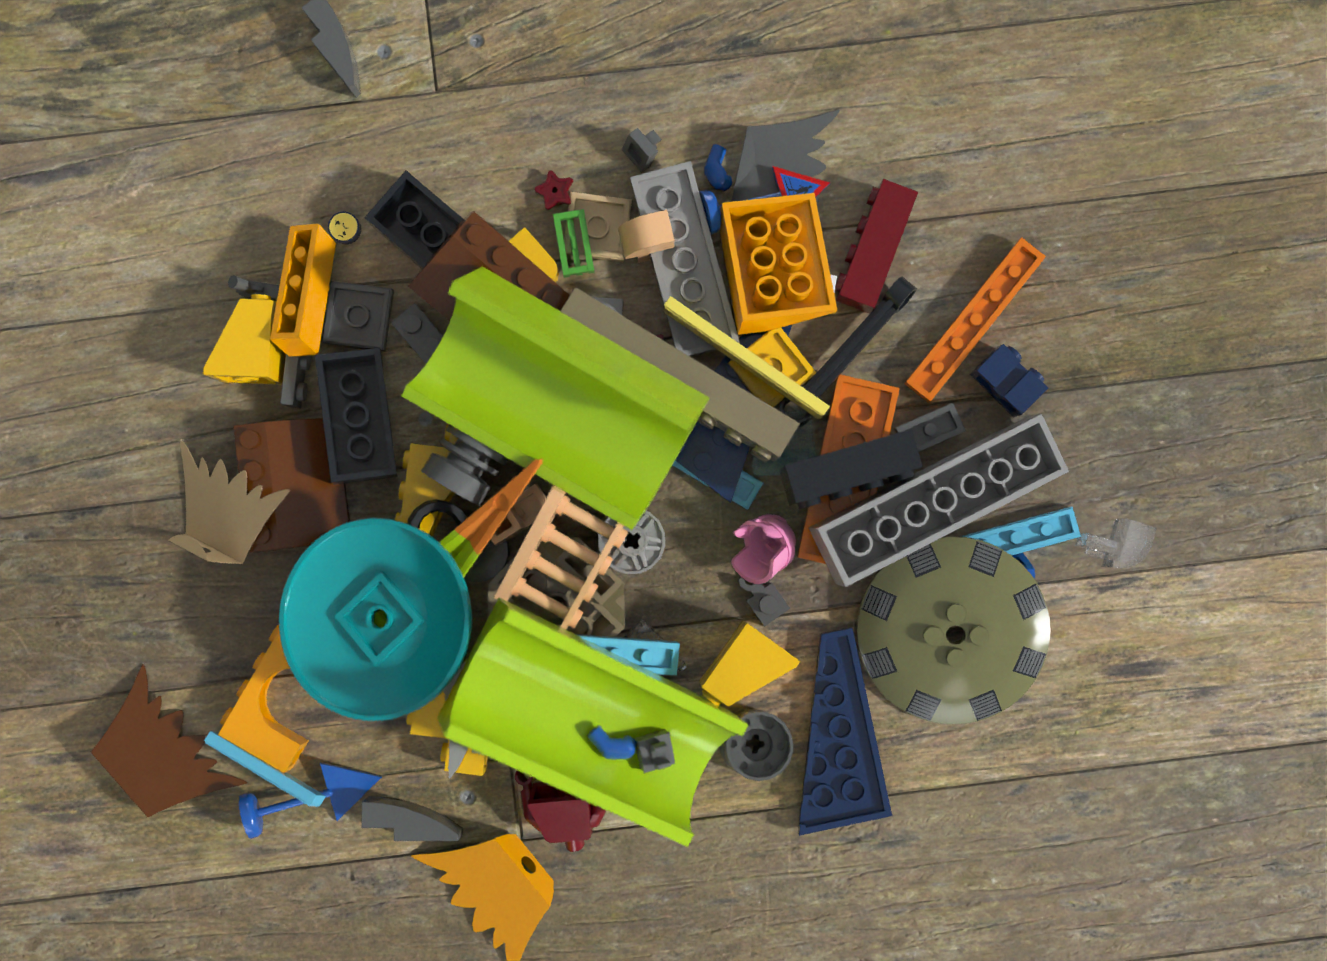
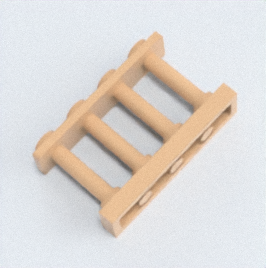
M554 485L494 598L498 600L500 597L508 601L512 595L516 597L521 595L562 618L564 621L560 627L567 630L568 626L573 629L576 627L584 613L578 608L583 600L588 603L590 602L598 588V585L593 583L597 574L605 575L613 561V558L608 556L612 547L615 546L619 549L629 531L625 530L624 525L619 522L616 527H613L570 502L571 499L566 496L567 492ZM562 514H565L609 539L601 554L599 555L555 530L556 526L551 524L555 515L562 516ZM541 541L544 543L549 541L594 566L586 581L540 557L541 553L536 550ZM535 568L579 593L571 608L526 584L527 580L522 578L526 569L533 570Z

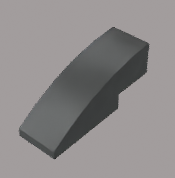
M311 0L301 7L319 31L317 35L311 38V41L357 98L361 95L360 77L350 40L327 0Z
M368 796L362 801V828H394V841H459L463 835V827L448 817L419 804L390 797Z

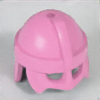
M772 514L759 516L758 518L746 521L733 532L734 536L744 538L745 548L732 558L731 563L735 571L748 582L753 584L766 583L779 571L787 567L794 558L796 538L786 520L780 516Z

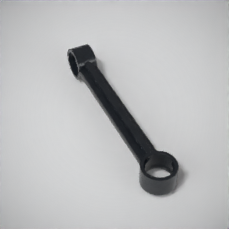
M903 276L898 278L888 289L882 301L804 386V389L820 398L890 318L910 301L917 288ZM786 397L783 398L780 404V412L785 414L784 407L791 400ZM807 412L804 418L795 420L800 423L798 427L805 425L810 420L811 414Z

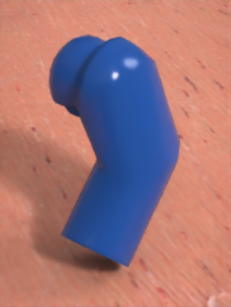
M714 144L706 161L704 174L713 188L727 191L732 185L731 176L727 175L722 166L727 150L720 145Z
M600 725L593 728L587 734L589 740L606 759L625 760L630 758L635 752L636 741L631 736L610 739Z

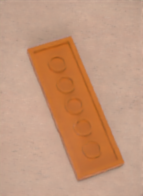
M840 374L836 379L819 455L889 436L900 388ZM858 486L851 488L853 493L851 495L829 501L828 495L820 497V504L808 507L797 558L826 564L809 527L877 493L878 487L862 492L859 491Z

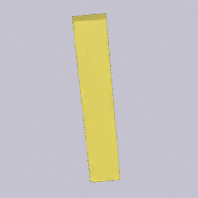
M670 296L664 304L665 314L815 418L821 419L830 406L673 297Z

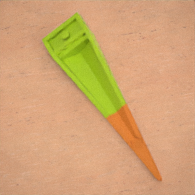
M543 458L534 460L496 495L439 542L455 560L463 577L470 570L542 464ZM379 609L374 615V622L380 628L384 627L387 623V614L382 609Z

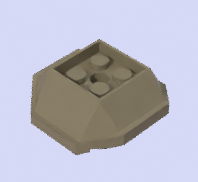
M569 537L589 548L579 537ZM541 541L536 550L541 553L540 557L583 581H586L594 567L549 541L547 543ZM515 557L488 583L487 619L497 602L494 596ZM609 567L604 576L599 573L597 574L593 583L597 584L598 588L589 603L585 600L582 601L578 609L584 613L576 627L573 629L568 626L567 631L579 635L616 637L625 628L624 581ZM527 568L522 577L527 580L526 584L549 597H562L569 608H571L579 594L535 568L533 570ZM512 595L508 602L559 627L564 621L562 618L521 595L518 597Z

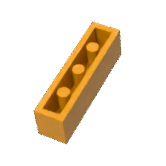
M320 224L290 226L270 336V340L289 357L318 355L336 248V242Z

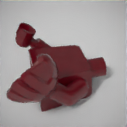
M517 770L515 772V780L518 784L523 785V790L520 791L525 820L542 833L545 841L549 843L565 842L566 848L570 852L581 850L585 845L584 840L591 838L593 828L600 825L607 810L546 782H536L532 786V782L537 778L529 775V779H527L523 772Z

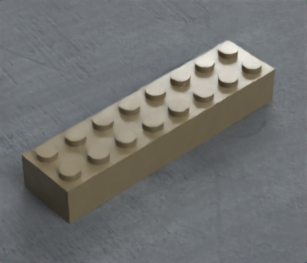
M576 287L561 310L562 313L710 397L697 422L711 430L714 426L725 432L723 436L725 439L737 446L744 443L752 448L750 454L765 463L769 460L774 462L781 456L800 425L797 421Z

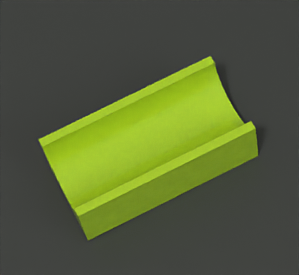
M483 266L454 280L448 293L456 297V304L447 330L427 364L406 385L402 397L524 468L529 466L534 460L543 458L542 464L535 473L536 475L633 530L652 503L710 397Z
M500 597L437 717L444 737L687 847L694 836L690 825L692 801L706 765L716 750L728 738L734 735L743 737L748 726L746 722L724 706H717L705 697ZM598 725L601 726L610 739L624 738V736L637 738L666 729L670 732L675 764L660 770L644 773L640 770L636 749L634 754L628 759H606L589 740L587 734Z

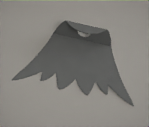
M840 110L793 122L747 126L731 202L779 192L772 166L809 177H814L826 169V165L808 156L807 153H811L825 144V141L814 139L813 137L821 132L837 116ZM818 196L816 197V203L819 202Z

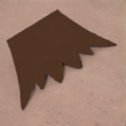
M142 664L120 711L106 733L91 751L93 756L133 802L149 818L162 810L192 798L221 789L247 784V781L234 776L207 772L218 762L215 759L204 758L194 760L196 754L203 747L206 737L191 735L177 738L183 723V710L175 711L158 719L162 699L161 696H158L148 704V680L145 665Z

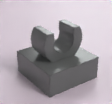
M637 128L629 133L622 151L642 173L651 166L658 153L656 144L662 139L654 130L644 135Z
M666 729L634 738L640 770L644 773L660 770L675 764L670 732Z

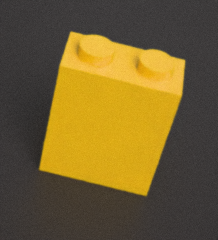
M252 294L251 299H239L203 368V375L223 383L282 385L286 353L270 340L277 301H273L271 296L263 294Z
M742 620L699 682L703 688L701 692L706 699L717 706L721 702L726 706H730L796 668L800 661Z

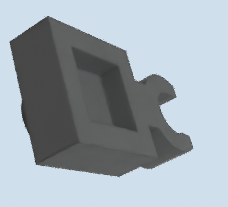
M742 577L738 579L739 585L744 590L751 591L753 594L746 601L764 627L790 609L773 583L764 587L762 584L748 585Z

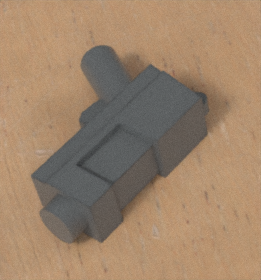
M234 275L228 280V286L236 289V292L245 298L251 299L252 294H263L271 296V300L277 301L280 285L249 281Z

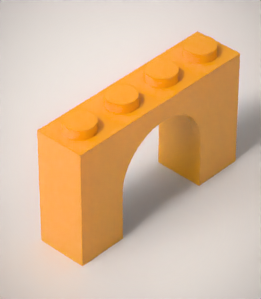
M278 624L269 637V641L272 643L266 653L262 652L253 664L252 668L255 669V672L250 681L245 680L238 689L236 696L239 699L234 708L230 707L220 721L223 727L218 735L277 770L286 773L295 766L309 740L278 723L268 709L267 691L271 681L282 670L290 669L283 652Z

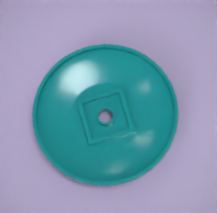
M379 518L362 519L340 525L312 543L298 559L288 576L279 611V631L283 652L292 673L300 685L312 698L329 710L345 717L365 721L388 720L410 714L440 695L452 681L463 662L472 626V610L467 585L458 565L449 552L432 536L417 527L395 520ZM379 609H382L387 614V623L382 628L378 627L374 622V615Z

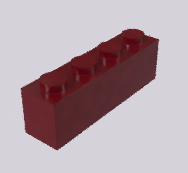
M886 179L882 180L878 188L872 187L866 204L871 206L867 216H861L855 233L860 234L856 245H850L844 260L849 263L845 274L840 272L836 281L835 291H838L837 302L869 314L874 310L918 191Z

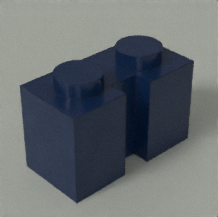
M1002 344L995 348L970 375L1015 418L1022 415L1048 387L1043 383L1044 378L1034 368L1027 370L1020 364L1022 356L1016 349Z

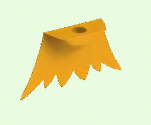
M516 834L502 835L484 843L453 851L411 855L414 859L428 866L447 871L446 874L439 878V881L446 884L460 885L451 899V904L465 908L476 907L473 915V931L481 932L494 927L493 947L496 949L505 943L506 960H521L529 939L551 906L554 880ZM522 862L531 872H533V874L528 873L524 869Z

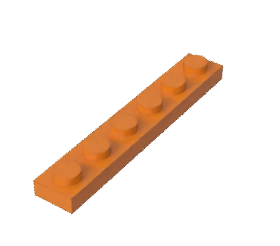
M1021 237L904 384L926 402H931L1046 256Z

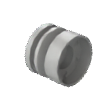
M646 510L633 530L624 526V529L632 535L637 533L640 535L641 538L637 541L639 547L637 549H634L632 546L626 548L623 543L619 549L615 546L612 547L608 556L613 558L610 566L614 570L625 574H640L653 568L661 559L665 548V532L660 521L651 512ZM610 517L604 521L613 527H616L618 524L617 521ZM599 534L598 542L601 553L609 539Z

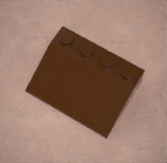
M475 211L467 214L408 285L411 290L448 321L452 318L456 304V297L448 293L453 281L482 266L559 311L562 310L570 297L563 288Z
M323 418L270 421L233 426L238 473L244 470L247 472V495L259 485L263 486L260 499L277 491L290 490L270 515L248 553L307 547L330 530L350 522L346 485H333L331 483Z

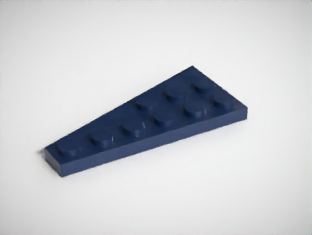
M792 325L782 327L787 336H789ZM768 331L742 334L739 338V344L748 348ZM725 356L714 372L751 393L728 364L732 359ZM696 422L675 461L731 503L750 447L744 443H741L740 446L731 443L723 437L725 432L716 426L711 430Z
M851 627L820 633L798 825L799 836L892 816L855 637Z

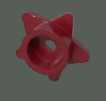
M552 170L548 172L546 182L535 187V192L544 197L546 210H550L555 205L571 204L569 188L573 183V179L570 177L559 178ZM554 188L558 189L556 193L552 192Z

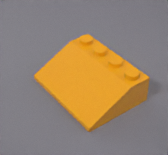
M815 193L724 202L721 204V228L719 231L738 335L771 331L837 311Z

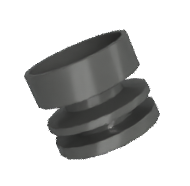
M449 424L446 431L458 438L456 443L452 444L441 437L439 440L440 444L450 453L447 457L431 453L421 472L463 498L481 506L491 487L480 477L483 472L498 477L500 472L488 465L491 459L498 461L504 466L509 459Z
M753 708L736 712L735 715L746 722L748 726L743 737L734 735L719 747L720 754L725 763L744 778L755 781L770 780L781 774L790 763L793 752L792 735L786 724L773 714ZM752 735L760 741L759 745L753 746V751L746 745V740H752Z

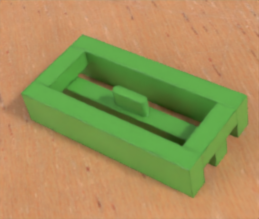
M584 209L553 214L564 278L570 277V275H582V273H595ZM574 218H579L587 263L584 266H581L573 222ZM562 220H567L575 266L572 268L568 267L561 225Z

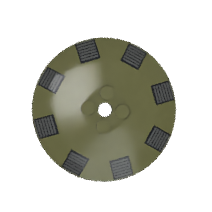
M944 536L880 569L875 574L860 604L857 618V640L860 655L869 677L878 690L895 706L910 715L929 722L953 725L967 724L1001 713L1012 706L1029 690L1037 679L1047 656L1050 642V618L1044 596L1030 572L1012 555L991 543L963 536ZM960 626L963 628L964 634L959 641L952 642L946 638V632L950 627Z

